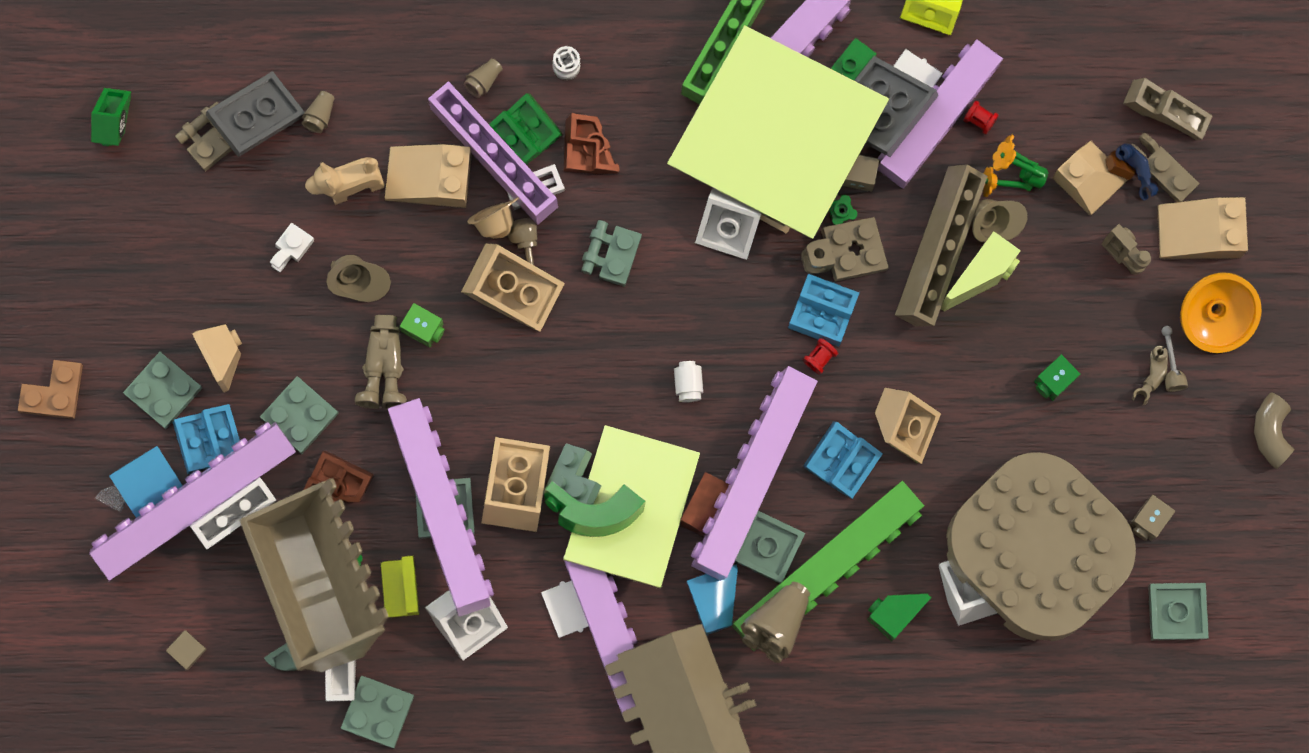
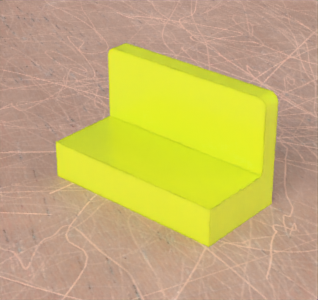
M906 0L900 18L951 35L963 0Z
M413 556L402 557V560L382 562L384 606L388 618L419 615Z

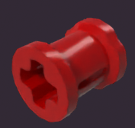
M976 100L963 121L966 123L970 121L981 128L983 134L987 135L999 114L989 112L980 106V102Z
M822 338L817 341L818 345L809 356H804L802 359L812 371L819 375L823 373V367L829 360L839 354L830 343Z

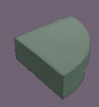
M287 643L264 657L272 667L278 670H297Z

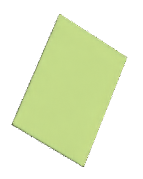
M605 425L588 478L602 485L594 504H600L609 500L625 484L646 501L644 512L627 528L612 535L588 537L572 532L563 560L661 588L700 453Z

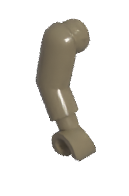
M1156 346L1151 351L1150 375L1144 381V386L1134 391L1133 401L1136 395L1142 394L1145 396L1143 405H1146L1150 398V392L1155 391L1167 375L1168 352L1166 348L1162 349L1163 346Z

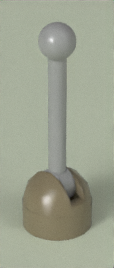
M1164 326L1161 332L1166 339L1171 371L1165 377L1166 391H1181L1188 388L1187 378L1182 371L1176 369L1171 341L1172 328Z

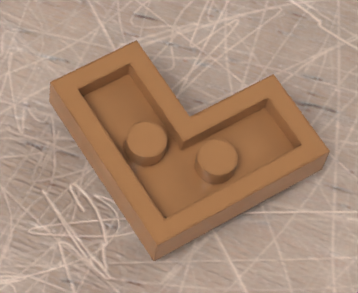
M54 360L49 387L22 384L18 412L75 419L83 365L76 362Z

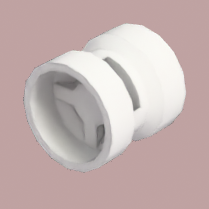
M564 46L556 50L553 56V69L557 77L569 80L577 76L580 70V57L576 49Z

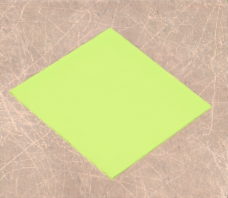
M744 26L667 164L813 239L889 98Z

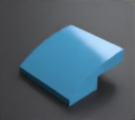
M808 274L788 328L818 340L822 338L831 345L839 347L859 292Z
M229 404L202 410L199 414L174 419L173 421L187 474L197 470L208 469L210 467L208 463L220 454L224 457L233 452L231 447L240 441Z
M833 422L803 467L834 489L853 499L883 453L863 438L855 436L838 422Z
M158 446L109 475L136 518L140 516L138 511L150 502L156 505L164 498L161 495L173 486H176L177 489L183 486Z

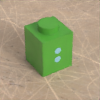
M413 303L400 325L402 333L429 348L433 342H439L445 331L442 328L444 325L442 318Z

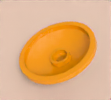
M1232 273L1209 275L1198 281L1185 296L1180 313L1182 329L1187 338L1204 351L1211 353L1232 351L1246 343L1256 331L1261 318V301L1255 288L1241 276ZM1218 304L1217 310L1211 311L1212 306Z

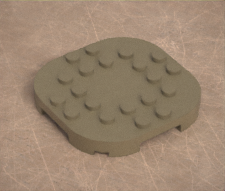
M1026 453L1006 462L955 513L946 533L948 552L946 554L956 577L962 584L967 582L1006 621L1003 624L1013 633L1032 641L1036 639L1050 640V642L1057 641L1078 630L1124 584L1133 569L1136 555L1133 532L1123 514L1073 465L1060 457L1047 453Z

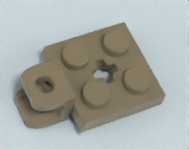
M875 217L823 227L821 230L823 239L809 243L801 253L806 273L818 274L832 269L835 282L888 270ZM852 243H856L861 248L858 256H855L854 252H849L848 250Z

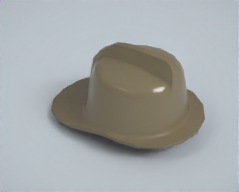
M984 199L978 202L970 225L973 229L974 237L978 241L986 242L993 231L1005 240H1011L1024 229L1028 213L1020 202Z
M345 255L336 261H332L331 270L326 280L328 289L333 294L363 302H372L384 297L389 291L391 284L389 274L384 268L365 262L355 255Z

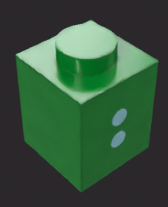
M1061 354L1034 382L1037 384V391L1044 398L1047 399L1049 397L1054 401L1079 377L1080 373Z

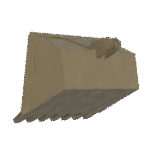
M333 478L320 482L240 519L297 670L301 671L308 669L324 672L363 658L376 639L385 631L383 624L388 619L386 609L381 608L377 611L374 604L379 597L377 586H372L368 589L366 580L371 574L368 564L361 567L358 564L357 559L362 553L359 542L351 546L348 539L353 532V526L350 521L342 524L340 519L341 514L345 510L343 501L337 500L334 503L331 495L336 489Z
M702 624L669 633L639 647L617 654L619 660L605 666L608 676L623 671L627 681L626 684L614 688L615 697L620 699L632 694L636 705L622 712L624 721L629 722L639 717L642 721L644 730L631 735L634 745L649 740L653 753H750L739 724L738 713L755 707L756 703L754 700H747L736 707L734 706L731 697L747 692L750 687L748 683L728 690L720 674Z

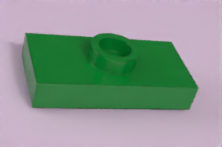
M855 38L831 69L854 81L872 57H876L877 53Z

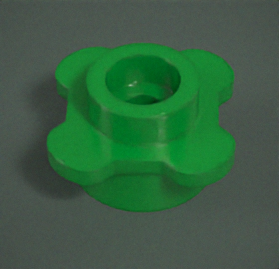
M842 195L839 200L833 202L828 210L834 225L845 223L848 220H855L857 217V211L852 208L851 198L847 195ZM840 208L844 209L843 213L839 212Z

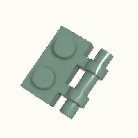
M598 220L596 228L592 229L590 239L592 240L588 252H584L582 258L584 263L581 272L591 275L594 266L602 268L599 279L625 287L642 234L616 226L612 236L605 233L608 223ZM602 243L609 245L605 258L598 256Z

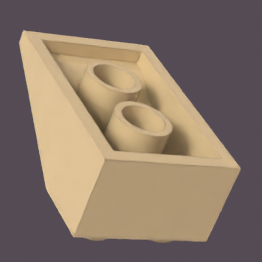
M444 144L390 147L385 200L466 208L472 158L471 147Z
M1211 198L1158 205L1160 259L1241 258L1248 251L1245 198Z
M485 244L461 292L481 304L540 332L565 283L497 244Z
M495 437L482 517L483 524L537 532L550 446Z

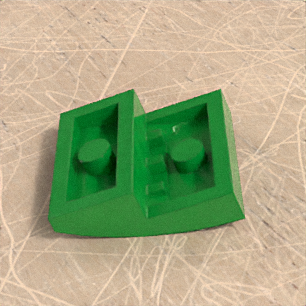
M526 93L508 111H503L489 124L526 165L563 135L529 93Z

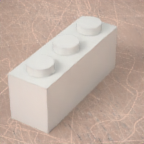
M259 477L189 526L203 546L208 549L241 526V518L269 506L276 499Z

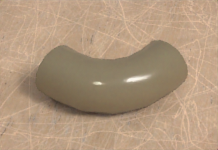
M1269 393L1256 413L1254 435L1259 451L1275 469H1278L1295 450L1285 440L1281 430L1282 422L1290 413L1291 408L1280 396L1275 393Z

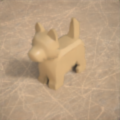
M366 157L337 168H332L324 164V162L320 163L314 175L307 179L305 188L311 194L330 196L336 205L347 201L348 196L358 193L365 188H370L372 192L384 188V183L377 160Z

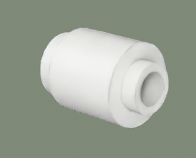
M695 361L679 362V367L674 368L676 395L679 396V402L701 400V394L703 393L701 366L696 365Z

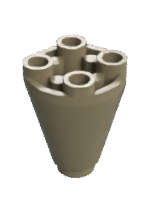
M791 582L790 585H786L747 617L741 625L742 633L745 635L742 639L744 644L752 649H760L775 663H780L782 659H786L793 649L809 602V590L798 582Z

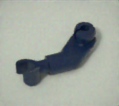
M1131 144L1119 146L1116 150L1117 158L1124 160L1137 172L1138 180L1141 181L1139 191L1141 199H1148L1147 187L1150 190L1151 197L1155 196L1158 192V187L1150 182L1151 172L1148 159Z

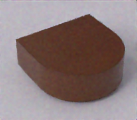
M1116 150L1106 157L1105 161L1109 173L1126 180H1130L1135 175L1132 166L1124 160L1117 158Z

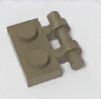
M215 102L209 108L206 106L200 111V116L191 123H185L181 127L182 130L175 135L181 144L189 138L194 142V144L187 148V151L205 172L232 150L206 116L207 110L219 104L218 102ZM209 122L213 128L201 137L197 131Z
M1118 224L1110 231L1102 242V246L1119 264L1122 262L1129 269L1130 273L1140 274L1151 262L1150 253L1148 251H1139L1136 248L1137 243L1135 242L1134 234L1128 228H1123Z

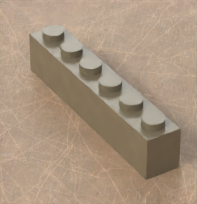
M969 165L948 166L895 316L914 326L935 325L987 180V175Z

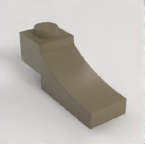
M1146 78L1133 80L1123 103L1140 115L1163 122L1195 140L1203 139L1212 118L1211 114L1173 90L1165 91Z

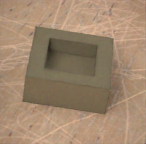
M184 630L166 652L186 670H189L207 649Z

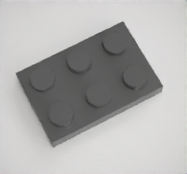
M272 71L207 110L206 116L239 157L303 118L302 116L305 112Z

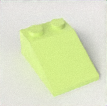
M993 231L945 297L941 310L946 311L997 285L1002 278L1008 280L1020 262L1016 257L1021 250Z

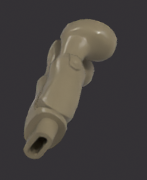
M375 315L374 326L370 329L366 362L362 367L368 381L365 391L355 395V404L357 406L369 409H378L380 407L379 384L381 375H384L385 379L382 407L388 409L407 401L406 396L399 393L397 387V380L401 377L404 369L401 365L400 330L396 327V316Z

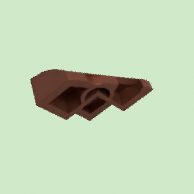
M571 113L565 120L563 171L589 174H617L619 172V165L614 163L609 149L611 146L602 134V126L598 117Z
M324 450L304 490L333 478L336 484V489L331 495L334 502L337 500L360 502L374 474Z
M705 472L681 518V527L705 537L706 533L702 532L709 517L714 518L717 508L714 507L715 502L721 492L726 493L729 484Z

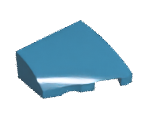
M737 565L732 566L727 578L722 581L708 574L687 581L696 606V612L706 635L732 626L738 573Z

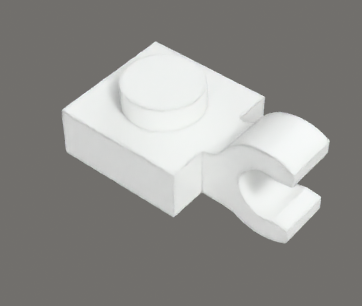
M291 223L275 243L280 251L271 259V267L281 272L291 258L299 262L314 242V238Z

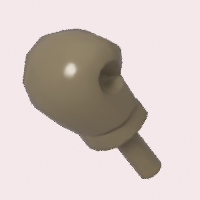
M531 218L513 221L508 238L510 242L518 244V249H525L526 261L534 265L531 248L537 247L536 223Z

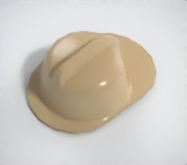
M519 197L479 211L468 219V224H474L483 237L494 239L507 236L513 225L510 205L517 201Z

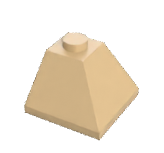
M1091 141L1076 151L1053 176V179L1090 216L1127 181L1108 172L1105 161L1107 156Z
M225 324L192 333L218 385L223 392L228 391L241 356L237 346L241 345L242 342L235 329L229 331Z
M884 388L875 411L884 440L915 462L922 464L941 413L910 392Z

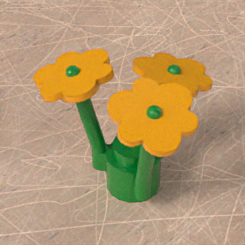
M1011 134L1004 142L1000 143L997 152L994 153L993 167H987L984 171V174L988 177L983 188V196L988 197V195H991L992 190H995L996 186L1022 188L1027 191H1031L1032 187L1040 189L1047 180L1048 170L1013 150L1015 146L1012 143L1014 135ZM1012 163L1022 168L1020 179L1023 182L997 180V175L993 174V168L997 171L1005 170Z

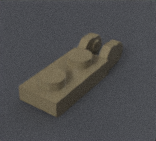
M1143 133L1139 139L1152 155L1147 158L1139 147L1133 144L1132 146L1148 159L1151 178L1177 203L1182 202L1200 183L1161 146L1159 147L1151 136Z

